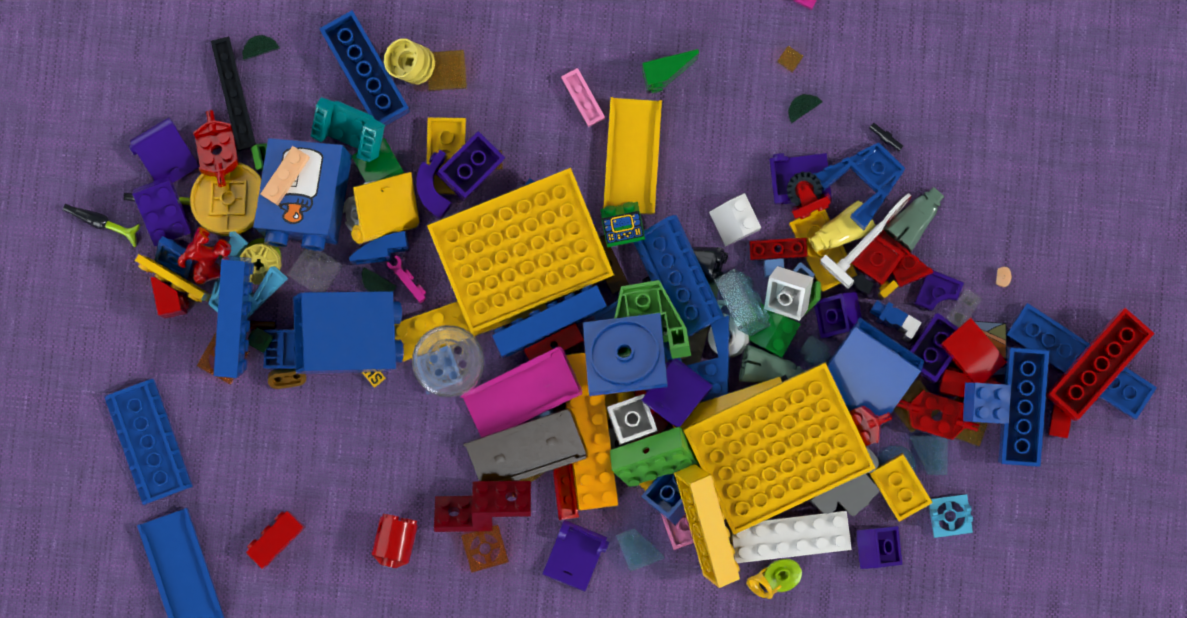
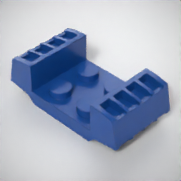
M264 330L273 336V340L264 353L263 368L274 370L296 369L294 330Z

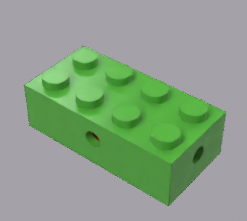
M680 426L610 450L612 471L629 487L637 486L648 480H655L657 477L666 474H672L694 464H699Z

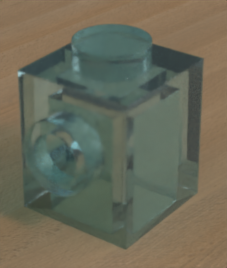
M810 335L799 350V353L805 356L804 360L809 364L814 365L815 363L818 365L820 362L824 363L830 355L828 353L830 347Z

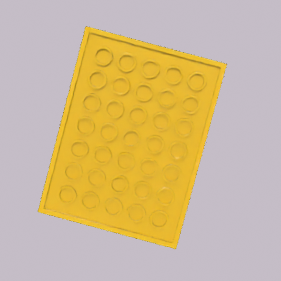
M571 168L427 225L471 333L614 275Z
M826 362L683 429L701 468L707 473L712 474L715 479L716 485H714V488L721 500L719 506L724 512L733 535L876 469Z

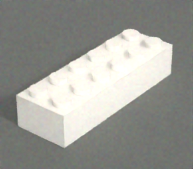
M847 511L765 520L733 535L730 528L732 546L735 550L733 556L737 563L852 550Z

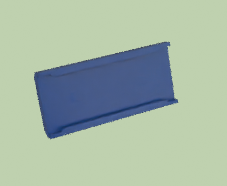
M677 215L669 216L644 230L645 240L633 243L651 281L659 280L687 328L688 337L716 321L724 319L723 313Z
M155 379L141 382L105 396L104 398L142 504L147 505L192 488L193 485Z
M188 508L137 525L168 618H225Z

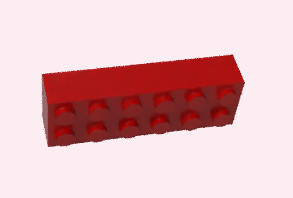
M1121 309L1046 393V397L1073 421L1079 420L1155 333L1128 309Z

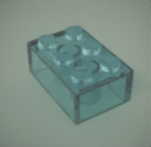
M733 269L715 279L716 285L739 331L752 336L770 326L768 321L770 319L769 314L765 309H762L760 305L762 300L759 294L754 292L752 288L754 284L749 276Z

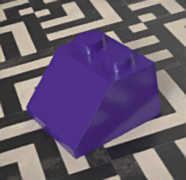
M857 292L842 293L823 298L814 306L821 338L848 334L859 318L862 319Z
M898 526L856 530L860 569L903 565Z

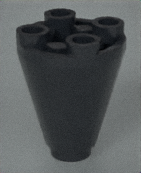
M692 247L708 283L714 285L716 282H721L723 278V271L721 270L723 264H726L728 259V253L725 252L724 248Z

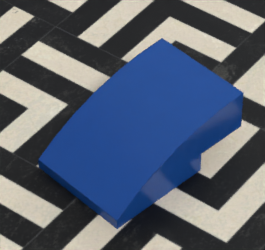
M405 231L377 238L358 249L349 257V260L353 265L391 261L390 253L409 251L408 236Z

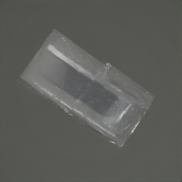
M966 288L946 319L960 327L972 316L982 297Z

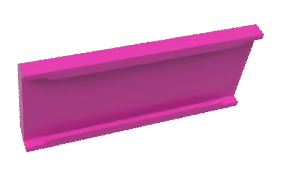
M557 347L460 396L464 399L480 436L483 437L522 424L582 395V389L564 350L561 347Z

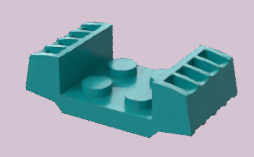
M321 97L316 104L310 136L319 142H322L328 136L358 149L357 158L370 162L379 157L385 124L375 120L372 115L342 102L331 101Z

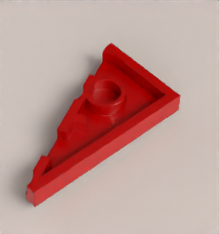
M884 230L878 234L879 237L905 253V256L892 272L899 288L933 274V270L930 267L926 266L918 257L910 253L908 249L898 241H895Z

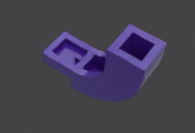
M439 150L438 153H433L429 160L430 165L422 162L417 174V191L421 202L439 220L443 219L452 205L450 201L440 196L434 188V177L447 158V154L442 150Z

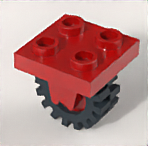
M803 171L795 174L790 179L787 191L788 197L791 199L790 201L796 205L792 210L795 219L800 217L802 220L809 217L812 211L816 209L820 212L829 207L831 196L829 192L821 194V181L815 174Z

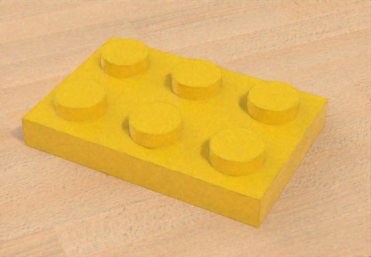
M903 453L878 466L874 472L869 473L899 522L933 503Z

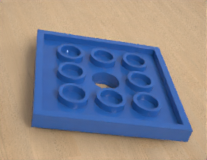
M660 313L583 322L589 396L668 387ZM621 348H630L631 354L626 358L618 356L617 353Z

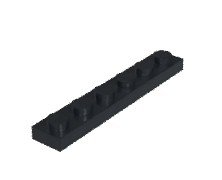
M228 36L212 40L211 45L237 150L250 149L256 145L231 39Z

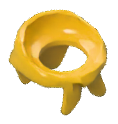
M766 567L758 574L749 577L746 583L749 589L759 597L771 599L782 586L779 585L772 590L770 584L763 576L767 569ZM759 583H761L767 589L768 592H765L760 587Z

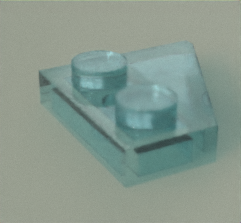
M910 436L927 474L948 475V439L940 436Z
M635 529L616 535L630 572L665 558L660 551Z

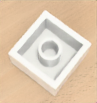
M777 266L769 276L764 309L800 321L808 310L813 277Z
M644 394L607 407L619 445L658 431L650 408L641 401L645 396Z

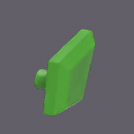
M819 281L812 284L808 310L804 315L821 299V282Z

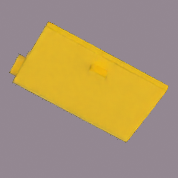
M411 172L353 187L359 224L353 227L351 236L358 244L418 227L419 216Z

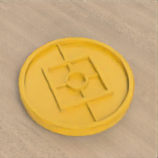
M238 162L239 165L235 170L224 176L226 183L224 187L223 185L218 187L216 177H209L201 173L196 179L190 193V207L195 219L204 229L216 235L229 236L230 232L235 231L240 234L254 226L261 177L251 167Z

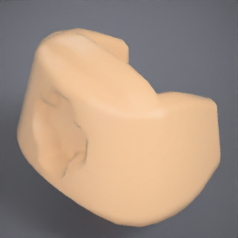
M1008 267L998 268L996 284L1000 287H1007L1012 279L1011 271Z

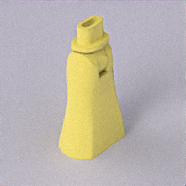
M860 201L854 202L831 221L823 225L815 233V236L809 239L813 249L818 252L822 249L836 248L851 241L864 238L876 226L874 221L871 220L863 231L850 218L851 214L863 203Z

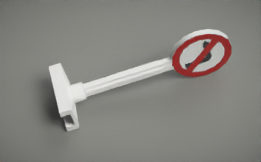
M909 193L905 195L887 214L884 220L877 224L844 259H841L836 264L825 255L820 260V264L849 289L853 285L854 280L845 271L850 267L855 258L883 230L884 226L904 208L912 196Z

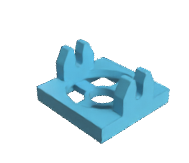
M967 494L931 499L933 503L929 505L934 538L973 533L971 523L973 522V516L970 513L972 509L968 503ZM951 502L959 504L964 511L956 512L952 509ZM945 503L946 510L943 514L938 515L937 510L939 506ZM949 510L955 513V519L952 522L945 519V513ZM965 517L962 526L955 530L954 523L957 519ZM944 520V522L948 523L949 530L943 529L939 525V521Z

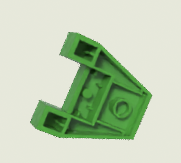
M656 280L621 286L614 319L660 313L663 342H669L672 359L691 356L687 328L661 282ZM627 347L621 348L617 354L622 358H626L631 354V349Z

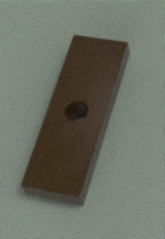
M604 234L599 239L608 261L612 263L611 269L614 274L605 280L611 293L614 294L620 291L621 286H627L629 283L612 248L607 247Z

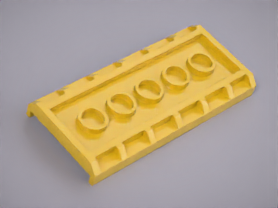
M611 97L603 209L607 206L623 205L626 202H638L640 214H655L662 100L652 101Z

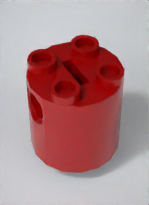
M383 513L379 520L371 553L380 565L398 568L409 563L418 527L417 521L401 518L398 521V516Z

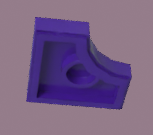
M933 270V274L924 277L914 304L933 311L935 306L941 301H957L964 282Z

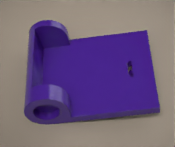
M170 117L130 140V150L134 155L138 154L154 181L170 176L173 183L200 167Z
M784 153L774 154L773 158L769 159L774 204H792L787 191L790 179L795 174L803 171L811 172V174L823 171L824 168L828 167L827 153L791 158L784 156ZM829 186L826 190L822 191L821 194L829 192L832 199L831 187Z
M670 358L666 363L668 387L650 389L641 401L675 427H681L699 402L708 395L713 385L677 358L674 360Z
M564 520L542 575L585 592L601 552L605 553L609 545V542L606 541L607 537Z

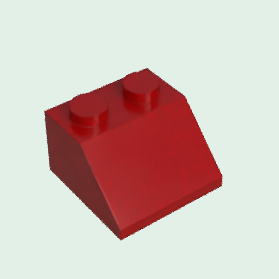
M151 277L158 316L166 319L187 314L186 309H189L187 297L184 298V295L159 279Z

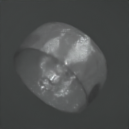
M442 325L427 331L420 337L412 353L411 365L417 382L424 390L441 398H454L468 393L478 384L485 368V356L479 340L471 332L456 325ZM440 345H447V351H440ZM461 347L462 352L455 354L454 348ZM432 355H436L438 357V361L436 363H432L430 361ZM446 357L448 359L449 357L453 358V365L451 367L444 366V359ZM461 360L466 361L467 365L465 368L459 367ZM441 369L443 371L442 376H436L435 371ZM450 372H456L457 377L451 379L449 377Z

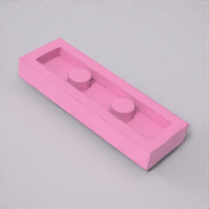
M576 68L563 75L561 79L587 126L590 127L605 119L579 69Z

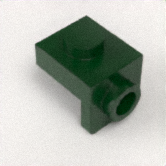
M257 327L256 330H252L248 337L249 345L265 353L273 340V336Z

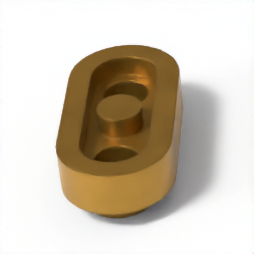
M275 369L268 374V384L274 389L301 386L306 382V374H296V369Z

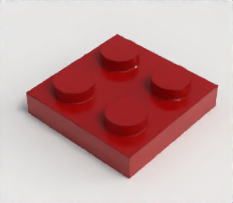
M877 235L855 258L851 265L883 286L905 256V253Z

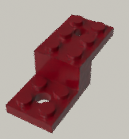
M473 481L472 496H435L434 532L493 531V517H531V481ZM515 497L516 500L508 501L507 498ZM454 511L459 513L457 516L449 515Z

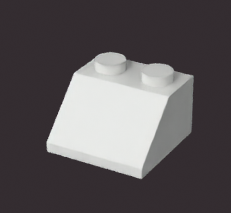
M745 193L709 212L725 247L761 229Z

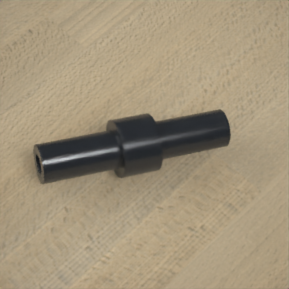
M875 123L870 126L869 129L881 137L880 140L885 144H890L897 151L902 149L903 145L894 139L889 131H884Z

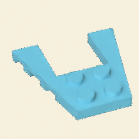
M233 231L229 234V237H231L229 244L232 251L228 256L240 257L248 242ZM275 266L269 268L255 294H249L251 312L248 313L247 319L288 279ZM220 278L214 284L209 305L216 312H218Z

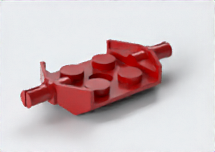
M209 110L206 111L207 122L193 132L200 164L199 170L202 174L209 177H216L218 187H222V185L224 187L226 186L224 176L234 171L239 165L231 124L216 121L214 111ZM216 148H221L222 152L220 154H213Z
M922 390L911 402L900 400L896 407H901L908 411L911 428L949 440H953L966 428L978 432L979 428L975 427L980 426V424L963 421V402H957L926 392L925 390ZM934 410L941 412L942 417L939 421H935L931 417Z
M865 406L849 411L865 446L875 442L877 444L880 440V425L892 420L889 412L878 416Z

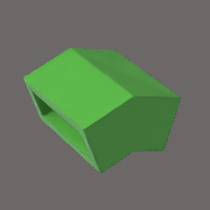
M267 143L256 144L251 147L257 172L263 171L264 165L260 150H262L265 161Z

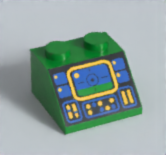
M626 202L623 205L607 206L604 209H600L607 247L645 240L638 202Z

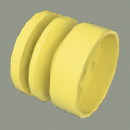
M398 39L387 48L384 55V65L386 71L391 76L416 85L426 82L431 77L435 67V59L429 48L408 39Z
M265 243L254 244L246 248L240 255V257L251 258V263H255L260 259L261 263L264 264L260 269H258L257 265H254L253 275L250 274V282L255 285L261 284L270 267L275 266L280 270L282 266L279 252L273 246Z

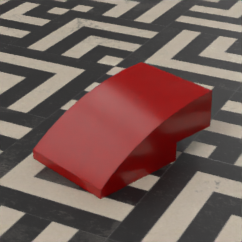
M972 318L966 320L940 344L972 383L986 382L1007 363Z

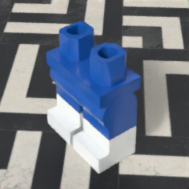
M877 300L869 313L878 318L876 322L880 325L883 323L886 327L895 328L904 335L901 339L909 342L922 322L898 308H892L894 304L890 302L885 305Z

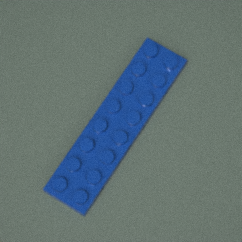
M1028 303L1025 304L1007 332V337L1024 348L1049 350L1048 364L1062 373H1065L1090 345V343ZM1125 367L1099 397L1134 420H1137L1157 387Z

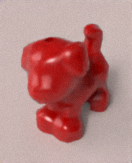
M202 227L196 230L193 241L187 246L186 251L179 257L177 262L180 267L184 268L186 267V260L198 261L193 269V279L197 284H205L211 280L219 279L221 266L215 261L219 256L227 257L232 251L231 245L223 239H220L212 247L202 245L208 243L210 239L208 237L210 233Z

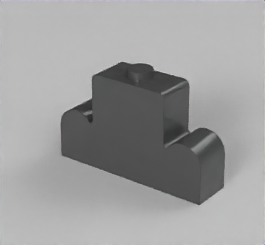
M865 446L877 469L879 464L877 457ZM873 469V470H871V471H869V472H867V473H872V472H874L876 469ZM865 473L809 499V501L825 514L832 513L838 503L844 511H847L851 516H855L862 508L869 505L870 501L880 490Z

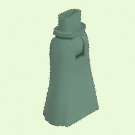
M932 187L929 192H925L924 195L916 198L907 208L886 224L883 230L911 253L936 215L938 207L941 205L940 201L944 198L943 194Z
M747 345L743 353L739 381L762 383L782 377L785 374L790 379L806 370H802L800 366L789 360Z

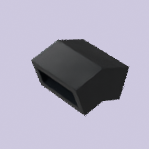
M863 273L853 278L854 283L852 287L855 292L868 296L874 283L866 280Z

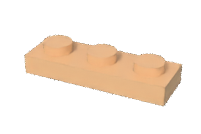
M292 146L261 192V195L278 206L310 157Z

